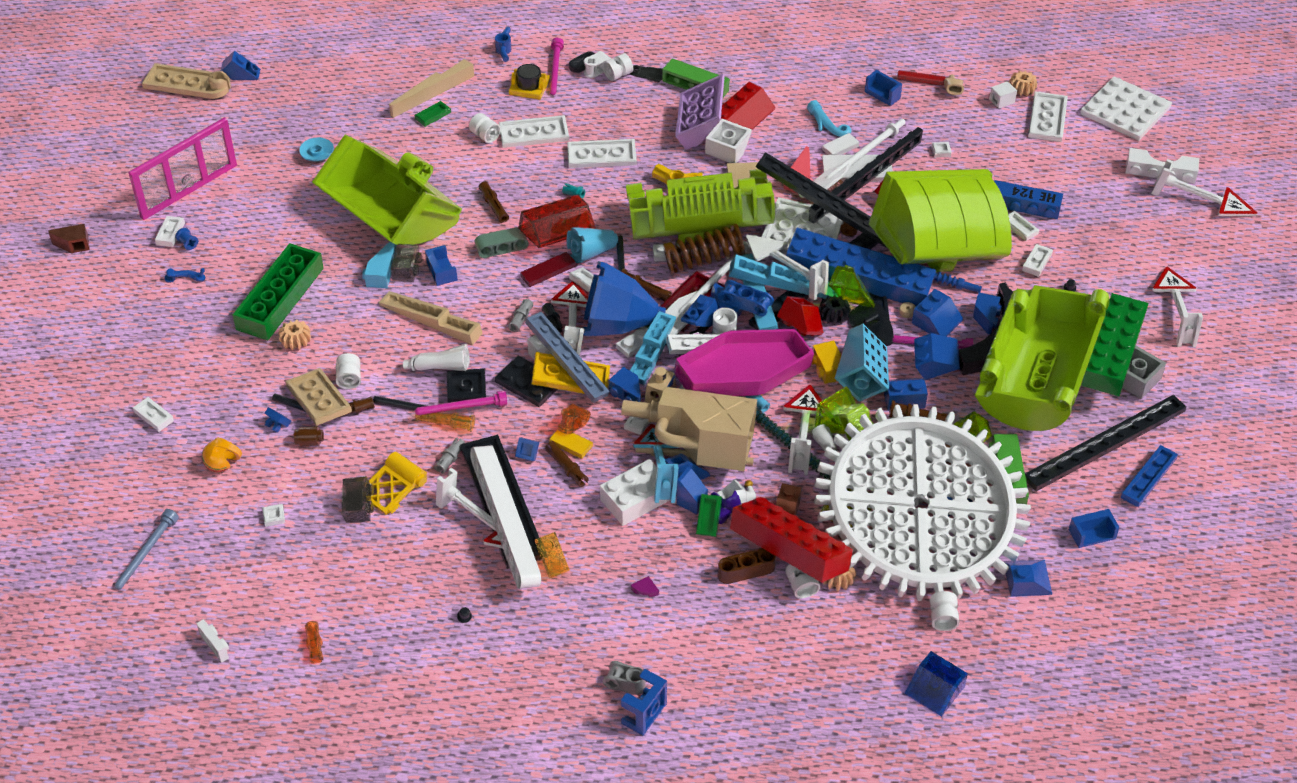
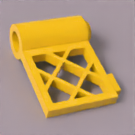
M392 452L387 457L385 465L357 494L385 515L388 513L393 514L400 507L399 503L414 488L425 485L427 482V472L400 453ZM385 473L391 477V481L380 482V478ZM391 486V493L380 494V487ZM394 486H405L401 492H394ZM377 488V495L368 496L365 494L369 489ZM391 498V502L386 507L380 504V499Z

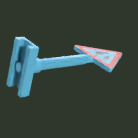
M650 424L633 443V447L653 448L657 463L655 503H659V500H671V503H675L679 468L678 464H666L662 448L679 447L666 445L656 439L655 425Z

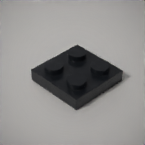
M485 368L447 371L448 403L486 397Z

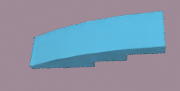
M659 311L644 335L643 344L635 356V363L630 369L631 372L638 375L640 384L645 385L665 347L666 337L670 335L674 326L675 316Z

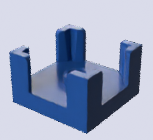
M647 669L643 670L640 678L652 684L651 689L645 687L640 699L629 693H626L621 699V707L636 715V720L629 716L622 717L621 724L644 736L667 705V680Z

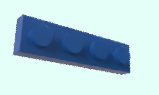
M1160 445L1122 492L1121 499L1139 508L1176 461L1178 454Z

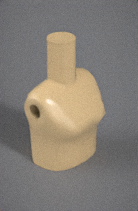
M953 74L945 78L944 86L949 94L960 95L963 93V80L956 79Z

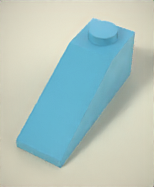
M387 243L368 261L366 269H363L362 279L365 280L366 287L388 289L398 254L397 244Z

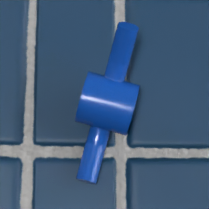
M505 27L502 33L495 36L496 52L501 55L504 62L509 61L507 54L512 50L511 36L509 35L511 32L510 27Z

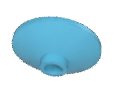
M317 137L303 142L299 151L305 160L315 162L327 159L334 151V146L328 139Z

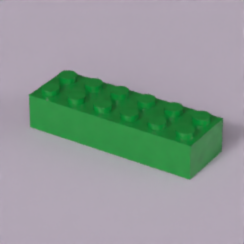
M289 243L232 314L235 329L268 341L324 269L321 253Z
M1111 293L1109 306L1106 310L1105 318L1081 386L1120 397L1149 303Z

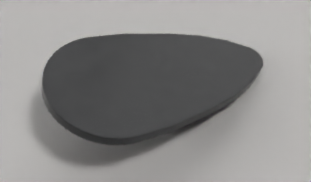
M873 302L863 303L850 312L848 320L852 328L864 324L886 346L892 345L894 331L890 319L881 305Z

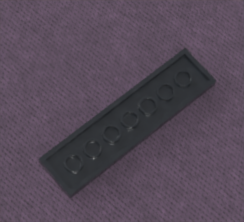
M498 434L460 444L483 509L490 516L491 514L471 462L470 452L472 447L493 446L535 560L546 558L545 550ZM499 548L506 569L510 567L504 550Z

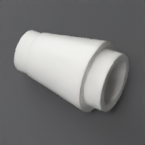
M825 424L815 427L812 430V438L824 451L827 447L836 451L837 447L833 443L834 439L830 428L826 427Z

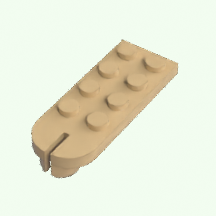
M154 63L142 82L143 89L216 99L225 96L229 92L228 89L231 88L229 77L223 71L211 72Z

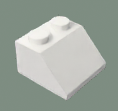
M721 119L706 137L705 154L729 163H737L744 154L752 130Z

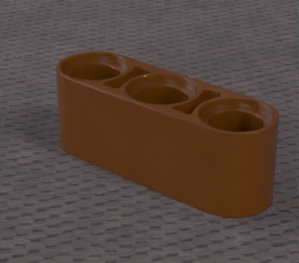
M761 548L724 557L718 563V579L724 584H731L771 574L775 570L776 556Z

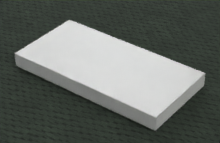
M1034 92L1029 138L1062 142L1068 96Z
M565 115L499 122L503 148L569 141Z
M635 139L567 142L569 168L637 165Z
M822 155L823 173L844 163L853 155ZM864 155L849 167L846 175L841 180L844 182L852 177L857 171L864 168L867 163L876 159L878 155ZM892 165L870 182H882L886 172L893 171Z

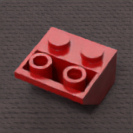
M787 296L777 315L782 319V323L789 327H795L797 332L803 336L810 335L814 337L815 335H823L824 331L818 307L805 298Z

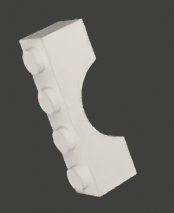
M1130 148L1125 173L1158 178L1165 162L1154 159L1147 150ZM1181 156L1178 160L1174 161L1170 175L1185 183L1195 184L1199 171V158Z

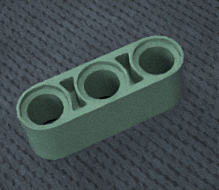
M520 227L482 234L474 240L481 258L524 250L529 245L524 229Z

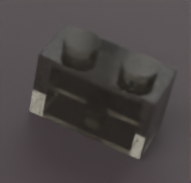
M397 245L391 266L392 281L414 282L415 276L419 275L418 264L422 263V252H419V245Z
M367 476L343 479L341 514L346 523L370 521L371 513L374 512L373 502L371 501V496L374 495V486L372 483L370 484Z

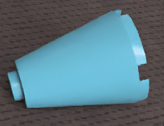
M573 227L567 232L566 237L567 249H571L572 254L570 256L576 263H582L616 247L618 243L617 234L613 230Z

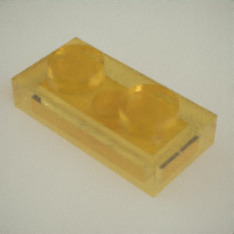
M556 532L535 539L549 578L570 571Z

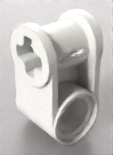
M602 51L584 59V76L594 78L604 73L603 62L612 58Z

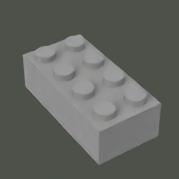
M1136 346L1122 388L1142 399L1162 379L1166 362Z

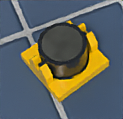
M524 64L518 67V69L514 68L509 95L541 100L550 81V75L541 74L540 67L534 64Z

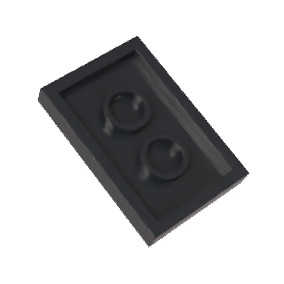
M519 355L494 378L495 383L538 407L542 406L558 390L531 384L534 364Z

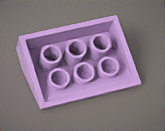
M723 74L680 93L675 137L686 150L701 144L721 120L724 87Z

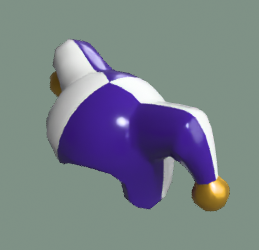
M734 479L721 491L711 493V495L722 497L719 524H723L729 518L733 507L756 499V493L752 487L753 482L751 480L745 481L744 486L747 488V491Z

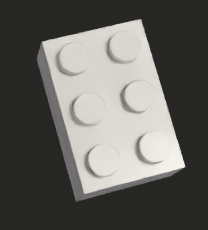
M650 459L600 485V500L622 526L670 501L659 500V503L654 501L657 466Z

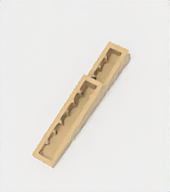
M463 59L442 74L435 72L389 103L390 116L394 118L474 77L473 64Z
M391 291L379 301L380 306L470 345H473L483 334L480 323L451 315L447 308Z

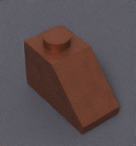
M782 483L776 506H780L786 512L796 515L800 505L802 487Z

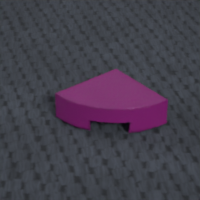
M649 576L631 584V590L638 595H649V597L659 595V589Z

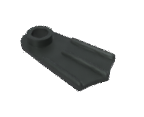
M633 65V72L630 75L660 82L663 76V68Z

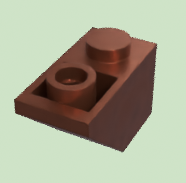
M85 224L48 230L52 245L70 253L90 250Z

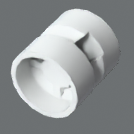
M623 53L603 62V71L610 81L621 78V76L632 73L633 64L629 56Z
M483 113L476 114L469 123V130L486 143H492L500 135V125Z
M730 308L717 309L713 314L712 334L736 331V312Z
M347 353L337 357L336 384L340 388L354 389L360 385L361 363L358 356Z
M790 564L786 567L785 572L795 597L799 599L811 597L820 590L818 580Z
M949 591L934 593L930 597L933 628L939 631L956 629L960 623L957 610V596Z

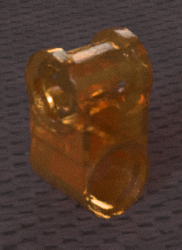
M571 404L561 410L562 419L557 429L565 434L574 433L588 423L591 415L590 411Z

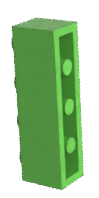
M672 58L663 68L662 81L688 90L719 75ZM724 77L723 98L729 92L730 79Z
M994 434L992 442H989V447L997 442L1002 444L999 451L995 454L999 460L1008 456L1013 457L1011 465L1005 468L1006 472L1010 474L1021 471L1022 473L1020 480L1012 483L1013 489L1027 488L1018 435ZM1029 493L1023 498H1016V503L1027 504Z

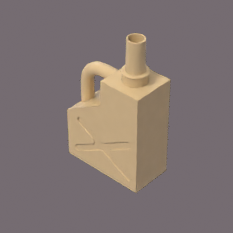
M664 387L659 402L654 400L651 403L623 400L621 415L649 419V423H656V439L669 446L684 448L697 465L745 471L754 435L757 399Z

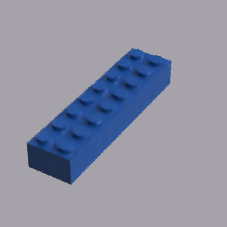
M798 227L786 253L787 257L809 270L814 264L822 260L829 263V281L867 293L870 292L880 297L886 296L887 299L900 303L910 302L915 306L928 296L936 272L935 269L919 264H899L893 256Z

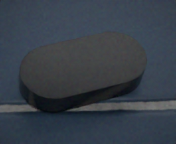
M585 52L569 62L570 71L574 73L584 71V59L595 53Z

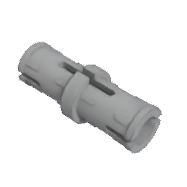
M523 300L519 309L515 310L514 317L508 325L511 331L518 332L523 322L528 318L529 311L533 307L531 300Z
M455 438L450 447L443 451L442 457L434 465L436 471H441L444 474L450 464L457 460V456L461 451L460 444L465 443L462 439Z

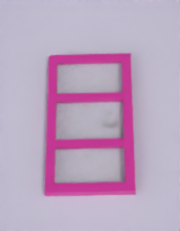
M226 117L128 172L140 218L145 220L237 166Z

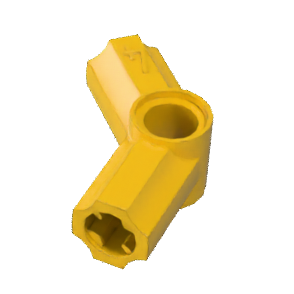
M659 163L652 171V177L665 184L670 179L703 176L702 172L684 173L680 170L672 171Z

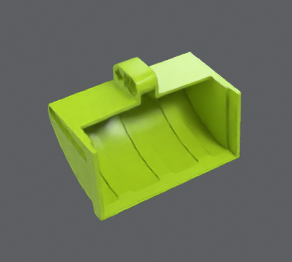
M346 134L312 181L313 184L390 242L397 245H414L435 239L457 224L462 211L461 207L427 182L433 172V166L421 157L407 152L398 162L382 150Z
M988 169L886 172L869 225L899 264L927 263L936 272H951L958 261L1002 259L1010 255L1012 248L1011 226L1007 207L998 186L992 179L993 174Z

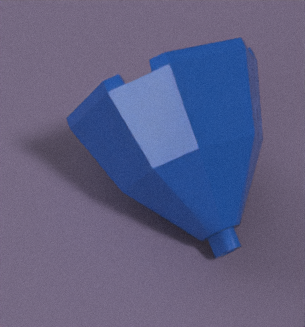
M598 261L596 268L600 269L599 275L594 274L583 318L588 320L587 327H582L584 328L583 335L624 334L652 324L659 311L665 313L666 308L660 307L635 279L605 262Z

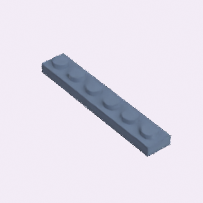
M542 312L526 319V325L593 403L608 396L610 391Z

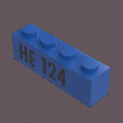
M994 180L1003 196L1007 210L1058 220L1064 193Z

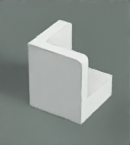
M1009 82L991 87L989 100L998 109L1015 103L1017 90Z

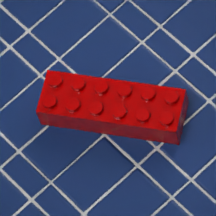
M758 497L733 507L730 523L732 531L819 582H825L849 571L853 552L852 548L845 545L844 542L832 538L828 533L818 530L812 524L802 521L796 515L786 512L782 507L770 503L766 498Z

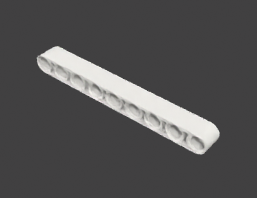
M492 445L472 447L470 452L471 462L518 589L539 587L541 585L540 570Z

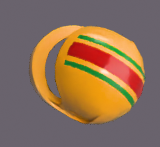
M217 437L204 447L201 458L208 470L220 473L227 471L231 467L227 459L239 460L242 452L231 442Z

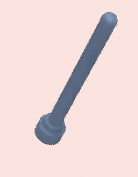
M171 509L164 510L161 514V523L115 583L116 589L120 590L123 588L166 528L175 525L179 519L176 512Z

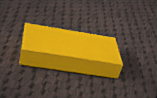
M559 427L549 439V442L554 441L560 449L581 459L593 447L592 441L562 427Z

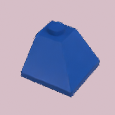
M1045 560L1004 561L1009 566L1006 578L1010 597L1052 595Z

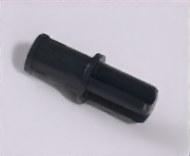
M551 303L544 304L542 311L546 318L561 333L563 325L560 321V315L555 311Z

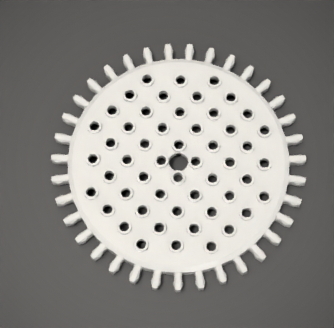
M918 404L913 405L910 412L911 416L903 417L900 406L895 405L893 410L894 418L887 419L882 408H879L875 415L878 422L872 424L869 418L863 414L859 421L864 428L861 432L851 423H848L845 431L852 439L847 441L839 434H836L833 443L842 448L841 453L827 447L823 455L835 461V465L823 462L819 464L817 471L831 475L830 480L816 478L814 487L827 489L828 495H816L814 504L829 505L830 510L819 512L817 519L818 522L833 520L834 526L827 528L825 532L831 537L839 535L843 540L842 542L853 549L852 553L854 555L851 557L850 568L855 566L858 561H861L867 566L862 575L863 580H867L873 571L882 575L883 577L879 583V589L881 590L887 587L889 579L900 583L897 589L899 597L904 595L907 585L917 587V601H922L926 593L925 588H934L935 593L944 591L943 588L951 587L957 599H960L963 594L960 584L965 582L973 594H976L981 588L975 579L976 577L981 575L989 586L994 584L996 578L989 571L991 566L1005 575L1009 566L999 558L1003 555L1013 562L1016 561L1020 553L1007 545L1011 542L1023 547L1027 538L1015 534L1013 531L1014 528L1027 531L1030 522L1017 519L1016 513L1028 514L1031 505L1016 503V498L1025 497L1028 489H1013L1012 483L1019 481L1022 473L1021 471L1010 474L1006 472L1005 468L1011 465L1013 457L1008 456L1001 460L996 457L995 454L1002 445L1000 442L988 448L982 443L988 431L984 429L979 432L977 437L973 436L968 432L972 423L970 419L964 422L962 428L953 425L954 412H950L945 421L937 420V409L932 406L928 418L919 417ZM866 472L872 473V476L867 475ZM846 488H850V489H852L853 491H852V492L847 491ZM907 493L912 494L913 497H909ZM916 498H923L928 503V508L918 507L916 509L914 507V500ZM987 500L992 501L993 504H989ZM846 506H851L853 509L849 510ZM988 518H992L994 522H990ZM867 526H872L873 530L868 529ZM908 529L913 530L914 533H910ZM928 531H932L934 535L929 534ZM989 536L994 537L995 540H991ZM868 544H872L874 548L868 547ZM888 546L894 547V550L889 549ZM911 547V548H913L915 551L912 552V551H910L908 548ZM929 549L934 550L935 553H931ZM949 551H953L955 555L950 554ZM970 553H974L976 557L971 556ZM909 566H913L915 570H911ZM929 568H934L936 572H932Z

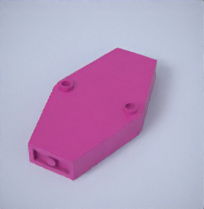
M796 329L728 331L676 358L674 374L686 390L730 396H757L765 394L810 368L814 352Z

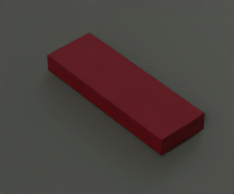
M564 252L520 272V277L529 287H532L576 267V262L567 252Z

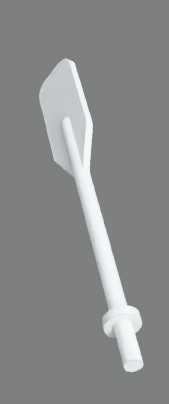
M900 119L895 124L889 123L886 126V131L844 163L825 171L813 181L825 189L830 188L846 175L852 164L890 135L896 136L899 133V128L906 123L905 120Z
M743 241L745 255L752 253L748 242ZM735 255L698 291L678 298L666 310V314L676 317L670 335H677L688 324L681 322V317L700 294L705 295L729 271L730 263Z

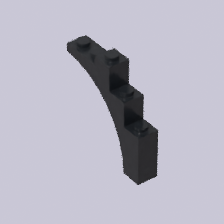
M1006 282L1000 283L997 291V296L1000 297L999 303L1002 305V317L1013 293ZM999 325L984 340L959 350L960 371L962 375L982 371Z

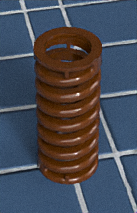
M737 223L730 226L731 231L728 227H723L722 234L718 229H715L712 235L709 232H705L703 238L699 234L695 235L694 241L691 237H686L685 245L680 239L676 241L675 246L672 242L664 243L663 249L670 274L678 273L677 268H674L675 262L679 272L684 271L682 254L688 269H693L691 251L697 266L702 267L700 247L708 265L712 264L710 246L716 261H721L719 243L727 260L730 259L728 240L734 255H745V247Z

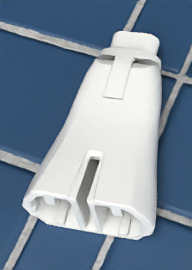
M463 344L440 352L420 353L412 356L411 359L404 360L403 368H412V371H416V369L420 371L430 369L466 371L470 364L468 346Z

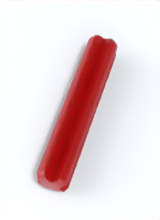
M899 70L897 74L898 80L944 86L946 78L945 76Z

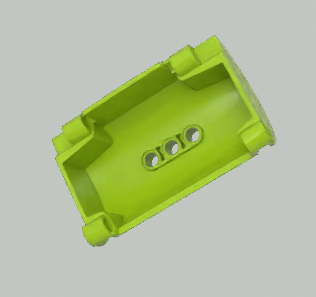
M759 169L750 170V178L738 179V187L736 188L733 185L732 172L667 180V196L663 195L662 188L646 190L645 197L642 183L626 184L633 240L678 235V240H682L685 244L686 237H691L694 241L695 235L699 234L703 238L705 232H709L712 235L715 229H718L722 234L723 227L731 229L730 226L736 223L741 228L774 224L775 200L772 183L767 179V174Z
M1034 285L1030 290L1017 288V290L1013 291L980 373V383L975 397L983 409L1000 422L1022 430L1045 431L1063 424L1072 412V406L1075 403L1105 318L1106 310L1109 306V294L1102 289L1094 290L1091 295Z

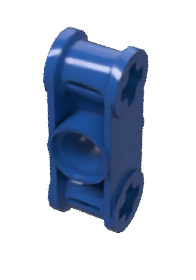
M727 280L724 289L718 293V298L722 303L761 317L767 314L768 307L774 303V298L771 294L740 284L734 280Z

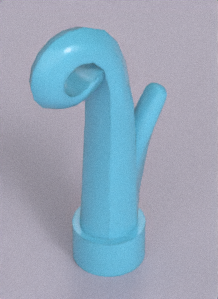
M813 100L807 105V110L817 121L819 131H822L824 126L838 137L851 133L852 129L846 124L836 127L825 114L817 100Z

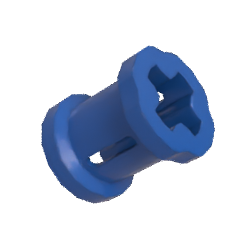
M188 228L179 229L175 235L176 240L182 242L186 250H192L197 247L198 238L192 236Z

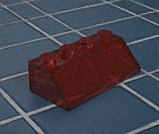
M574 195L521 211L518 229L535 246L542 248L566 240L567 232L571 230L570 228L596 229L588 203L579 195Z

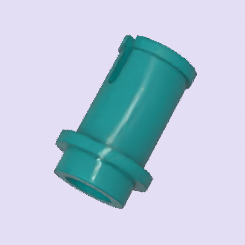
M565 183V186L562 188L563 194L574 196L578 200L583 199L586 193L582 186L576 187Z

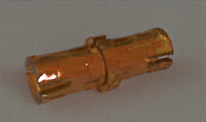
M309 621L305 625L307 635L305 643L309 650V660L312 664L321 663L324 659L321 649L323 641L319 634V624L316 621Z

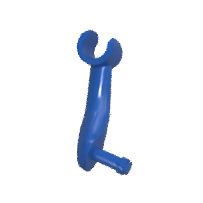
M170 268L166 271L165 281L169 283L174 282L175 277H189L202 282L206 278L204 275L205 269L202 268L199 273L192 270L175 271Z

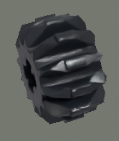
M835 294L833 297L827 295L826 299H822L819 307L821 319L826 320L827 324L833 322L834 325L837 322L842 324L844 320L847 321L851 310L848 300L843 299L842 296L836 297Z

